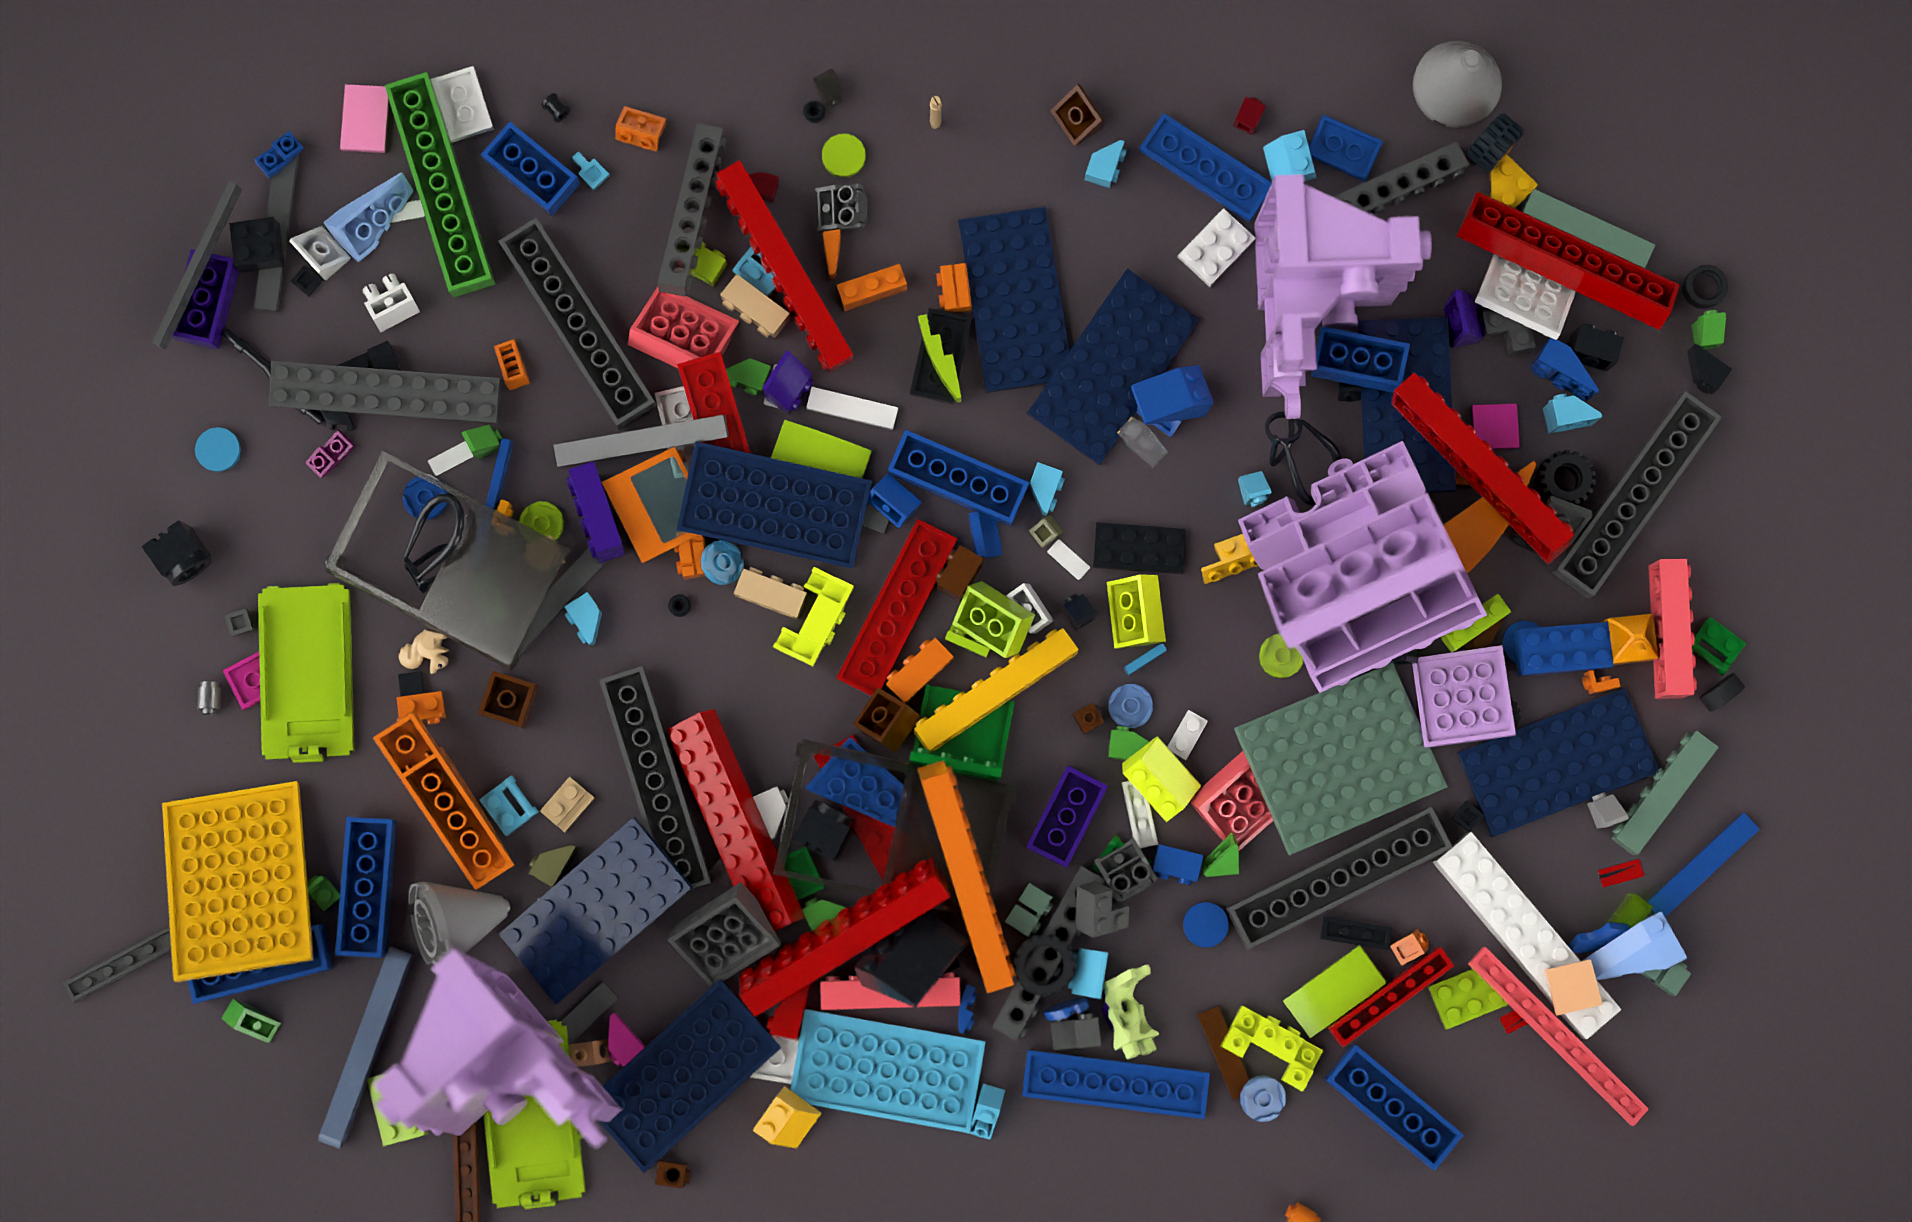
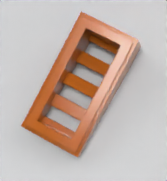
M840 229L824 231L823 233L829 279L831 280L835 279L841 242Z
M512 339L494 346L508 389L514 390L529 384L530 380L516 340ZM513 349L514 352L502 356V353ZM516 358L514 361L505 363V361ZM519 367L518 369L508 372V370Z

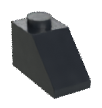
M1697 344L1691 346L1687 351L1693 382L1698 385L1697 388L1700 391L1712 395L1720 388L1732 368Z
M1073 594L1065 599L1066 604L1063 605V609L1075 630L1096 619L1098 614L1084 594L1080 596Z

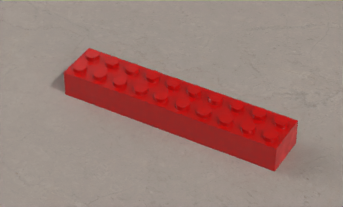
M739 160L716 173V188L722 197L726 195L728 199L727 206L731 214L739 217L738 225L743 234H749L751 248L756 255L760 253L762 257L760 259L761 265L767 274L771 272L773 275L772 283L778 293L782 292L784 294L783 302L788 311H794L796 315L794 321L801 332L805 330L808 335L806 336V342L812 351L816 349L819 354L817 360L822 369H827L831 373L852 361L853 353L741 161Z
M1478 191L1471 201L1457 233V237L1466 242L1479 246L1505 260L1518 264L1527 270L1544 276L1546 279L1557 282L1568 289L1583 294L1587 298L1598 301L1609 308H1613L1658 330L1661 329L1671 314L1680 286L1669 279Z
M1414 372L1394 390L1391 403L1393 407L1549 565L1569 547L1574 537L1571 526L1565 521L1561 522L1556 516V511L1551 506H1546L1540 500V495L1534 489H1529L1524 484L1525 481L1517 472L1513 473L1508 468L1509 465L1506 460L1501 456L1497 457L1492 452L1491 445L1485 440L1482 441L1476 435V430L1470 424L1466 425L1460 419V414L1454 408L1450 409L1444 403L1445 399L1438 392L1434 393L1429 388L1428 381L1422 376L1419 377Z
M715 709L699 712L667 729V734L733 887L741 882L752 893L774 932L805 918Z
M932 858L927 861H920L911 871L899 874L888 885H881L875 893L860 898L856 905L851 908L842 909L836 917L830 921H823L812 932H805L796 942L784 945L775 955L766 956L754 968L749 967L745 969L740 976V998L755 1017L948 899L950 895L947 878Z

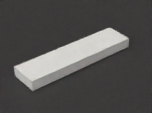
M811 387L806 407L807 410L890 430L894 428L898 407Z

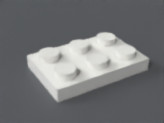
M473 66L431 79L452 143L494 130Z
M1223 208L1178 255V258L1210 287L1256 238Z

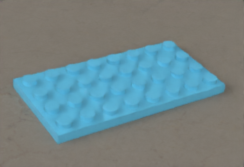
M805 1009L790 1090L810 1105L970 1133L985 1041Z

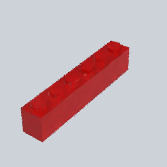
M1435 947L1326 1028L1339 1046H1346L1454 967L1453 963L1441 947Z

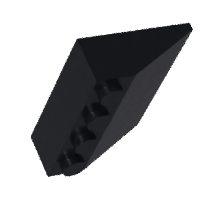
M927 911L876 942L854 968L862 986L916 1008L966 947L969 940Z

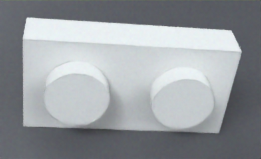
M1188 710L1167 747L1173 754L1186 761L1208 721Z

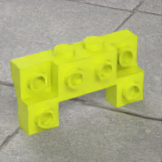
M813 567L812 574L807 583H805L804 588L817 594L818 597L799 634L783 627L777 642L773 645L774 649L792 658H796L811 667H814L825 645L831 644L836 634L832 631L836 624L840 625L846 614L843 612L844 606L854 589L853 585L816 567Z
M1241 1005L1221 1047L1242 1058L1250 1042L1288 1062L1289 1065L1281 1080L1300 1091H1304L1323 1050L1299 1037L1301 1032L1289 1026L1286 1030L1279 1026L1281 1021L1268 1015L1266 1019Z

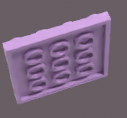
M1502 645L1418 657V663L1412 664L1425 748L1516 736Z

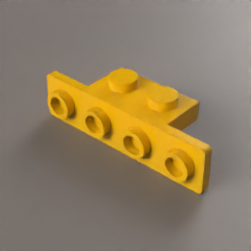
M1240 534L1214 544L1220 562L1203 567L1201 571L1204 583L1208 584L1232 574H1238L1251 567H1257L1258 564L1247 546L1244 535Z

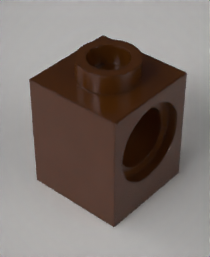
M1094 703L1072 715L1083 735L1104 724Z
M661 1159L658 1162L655 1185L684 1188L685 1183L689 1184L691 1170L687 1169L688 1163ZM671 1168L677 1169L680 1173V1177L676 1181L668 1177V1171Z

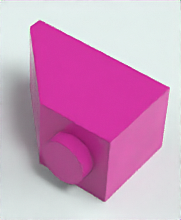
M613 1013L610 1016L608 1050L611 1052L609 1057L617 1066L619 1064L625 1066L646 1046L619 1015Z

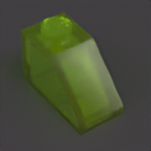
M1635 893L1627 894L1608 922L1629 924L1631 929L1645 920L1653 906Z

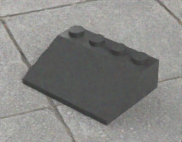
M741 882L674 924L667 940L710 987L720 979L724 981L781 944L757 899Z

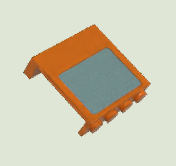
M675 447L602 482L642 564L698 536V534L676 530L689 470L687 471L683 464L686 462L681 449L677 451Z

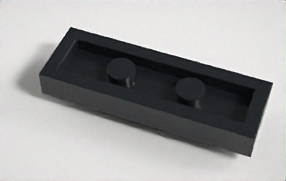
M1323 916L1320 939L1389 950L1392 928Z

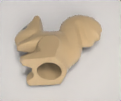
M424 629L423 632L415 637L412 645L408 643L405 647L401 648L399 653L400 663L408 669H415L421 665L424 658H428L431 660L430 673H436L438 669L444 668L449 663V659L441 655V653L449 652L448 648L441 646L442 639H446L449 634L432 629Z

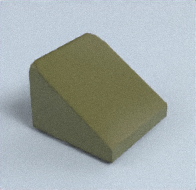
M1048 515L1031 528L1029 532L1039 545L1044 548L1060 536L1063 530L1053 517Z

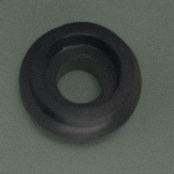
M818 101L808 102L803 109L804 117L811 123H818L823 120L825 116L823 104ZM814 109L818 110V114L815 116L810 114Z
M678 594L670 599L668 608L674 616L683 617L690 612L691 602L685 595ZM678 602L684 603L682 610L676 609Z

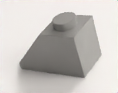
M1605 792L1593 796V801L1587 803L1597 829L1609 827L1629 819L1627 813L1613 794L1606 796Z

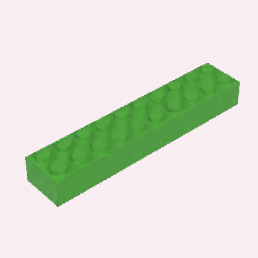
M425 72L385 85L449 293L455 298L496 285L430 76Z

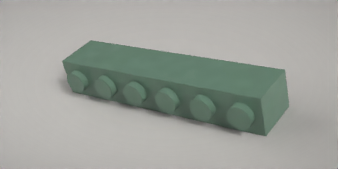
M1535 189L1529 194L1521 211L1643 268L1646 267L1655 247V244Z
M1697 730L1691 733L1687 732L1679 741L1681 746L1677 751L1673 750L1666 758L1668 763L1663 769L1659 768L1657 773L1653 775L1654 782L1651 786L1647 785L1641 791L1639 802L1637 804L1633 803L1626 811L1629 819L1617 823L1613 828L1612 832L1614 835L1611 839L1631 855H1638L1719 748Z

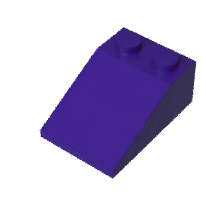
M1455 290L1443 305L1445 317H1448L1452 348L1479 343L1482 336H1484V327L1478 321V303L1474 302L1473 295L1462 290Z
M788 350L785 351L766 381L763 391L769 403L790 415L792 410L796 411L802 402L800 397L804 391L808 392L814 381L812 380V373Z

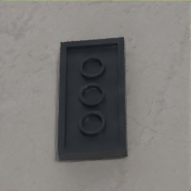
M929 308L927 318L931 336L940 334L944 356L953 354L959 381L972 317ZM922 337L910 395L953 404L954 398L944 386L935 370Z
M1096 522L1093 568L1183 574L1186 529Z

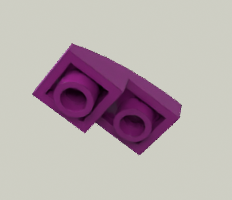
M337 430L324 446H319L305 463L320 478H323L356 445L341 430Z

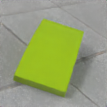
M784 420L771 458L863 479L872 451L832 435Z
M1359 945L1306 982L1301 988L1286 997L1283 1002L1309 1038H1311L1385 985L1387 981Z

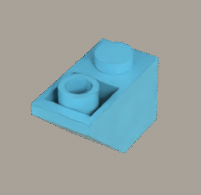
M1119 140L1093 153L1084 180L1110 188L1111 182L1116 183L1120 171L1116 169L1118 161L1123 162L1127 151L1123 149L1125 141Z
M1037 462L1029 487L1042 515L1047 516L1048 511L1053 512L1057 502V499L1054 498L1056 490L1061 491L1065 479L1061 477L1063 471Z
M1262 471L1240 476L1238 479L1245 506L1251 504V507L1261 506L1271 495V489Z
M586 592L565 606L568 611L565 613V616L571 625H577L580 630L577 632V635L583 644L588 642L592 647L596 643L602 612L591 595Z
M983 1084L969 1134L991 1139L1005 1090Z

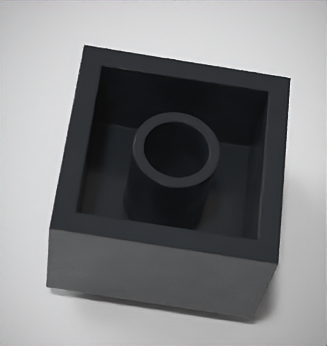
M274 217L229 223L234 267L241 273L285 267L280 223Z
M1584 324L1580 325L1570 335L1568 346L1572 348L1582 365L1607 372L1618 363L1624 337L1618 336L1619 333L1616 331L1605 330L1604 332L1597 330V327L1594 325Z

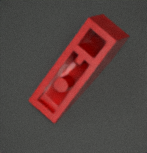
M811 983L785 998L775 1010L774 1016H769L767 1029L770 1030L769 1034L771 1036L798 1042Z

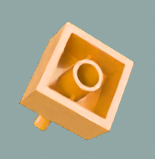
M1653 614L1607 618L1601 621L1608 622L1613 665L1647 662L1659 658Z

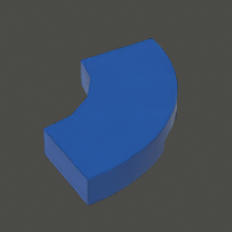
M1608 922L1598 930L1578 933L1568 947L1573 953L1599 950L1630 929L1629 924Z

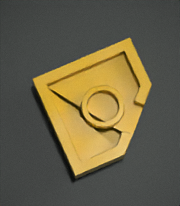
M1508 155L1490 171V197L1514 209L1538 186Z

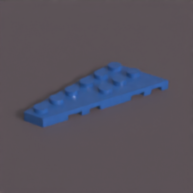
M850 737L804 788L934 845H937L940 841L930 808Z

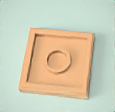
M1591 959L1545 970L1556 1015L1603 1005Z

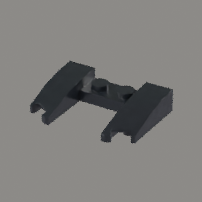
M388 341L367 349L368 352L337 365L402 371L395 352ZM321 411L330 430H334L333 424L347 425L348 431L355 430L348 413Z

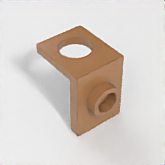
M609 1039L569 1044V1057L577 1067L612 1062L609 1057L611 1052L608 1050ZM601 1045L605 1049V1056L603 1058L599 1054Z

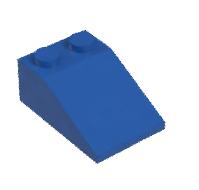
M1200 365L1179 367L1131 386L1145 425L1205 417L1214 404Z

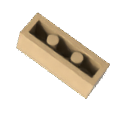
M738 274L734 276L720 294L723 300L722 304L730 311L737 310L741 313L740 318L748 324L754 323L758 326L757 330L767 338L770 335L775 339L791 319L790 313Z
M752 567L749 570L743 569L734 591L736 597L796 620L799 619L808 596L807 592H804V587L794 583L788 586L783 584V579L773 575L767 578L762 576V571Z

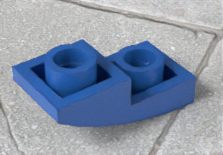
M288 131L272 142V147L254 160L256 165L270 179L287 166L304 147Z
M967 984L964 990L958 1014V1028L962 1034L965 1030L970 1031L975 1021L972 1018L973 1012L965 1009L967 1005H973L978 995L974 993L976 988Z

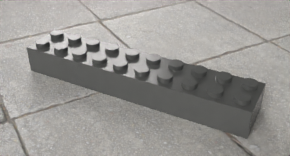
M534 218L499 240L504 251L618 429L622 430L657 408L650 393L538 219Z
M271 361L269 406L499 424L502 379Z
M1686 391L1679 395L1595 511L1592 518L1554 568L1552 574L1586 599L1594 597L1719 423L1722 416Z
M640 666L600 679L601 688L645 829L693 886L691 890L713 884L646 669Z
M1428 807L1225 909L1245 949H1251L1453 847L1433 808Z

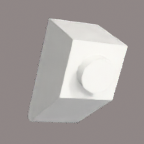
M779 787L772 788L753 797L771 840L777 836L787 811L785 803L789 802L785 790L780 791Z

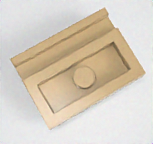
M569 777L540 812L566 833L594 801L595 797Z

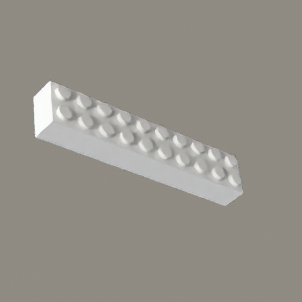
M1465 833L1452 844L1453 848L1443 852L1432 863L1553 1005L1545 970L1580 962V960L1473 833ZM1598 981L1597 985L1603 1005L1561 1014L1582 1039H1588L1621 1010Z

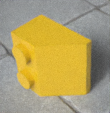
M784 1086L753 1131L771 1144L797 1148L821 1115V1112Z

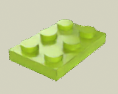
M1473 969L1428 986L1445 1030L1509 1005Z
M384 1074L367 1079L383 1146L428 1134V1131L424 1133L415 1125L409 1129L400 1121L396 1125L390 1123L376 1107V1103L383 1096L373 1085Z

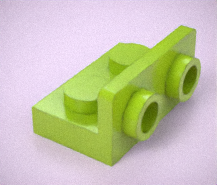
M953 624L945 637V640L985 658L989 654L990 648Z

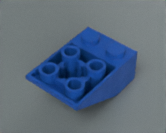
M1551 337L1541 346L1529 367L1535 376L1552 381L1553 386L1560 390H1568L1572 393V396H1576L1582 401L1590 400L1599 391L1572 348Z

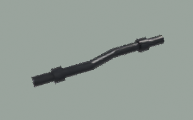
M228 328L224 329L221 335L234 345L233 348L240 354L244 353L261 367L270 379L271 365L250 348L247 341L243 338H238ZM297 409L303 415L307 414L318 425L324 420V417L316 410Z

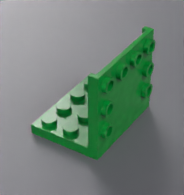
M926 684L919 720L924 717L929 719L935 715L934 711L943 704L946 706L954 702L953 698L963 691ZM1009 700L933 753L925 749L916 736L914 749L911 751L910 764L924 767L944 760L946 767L951 766L953 773L1000 781L1015 701Z

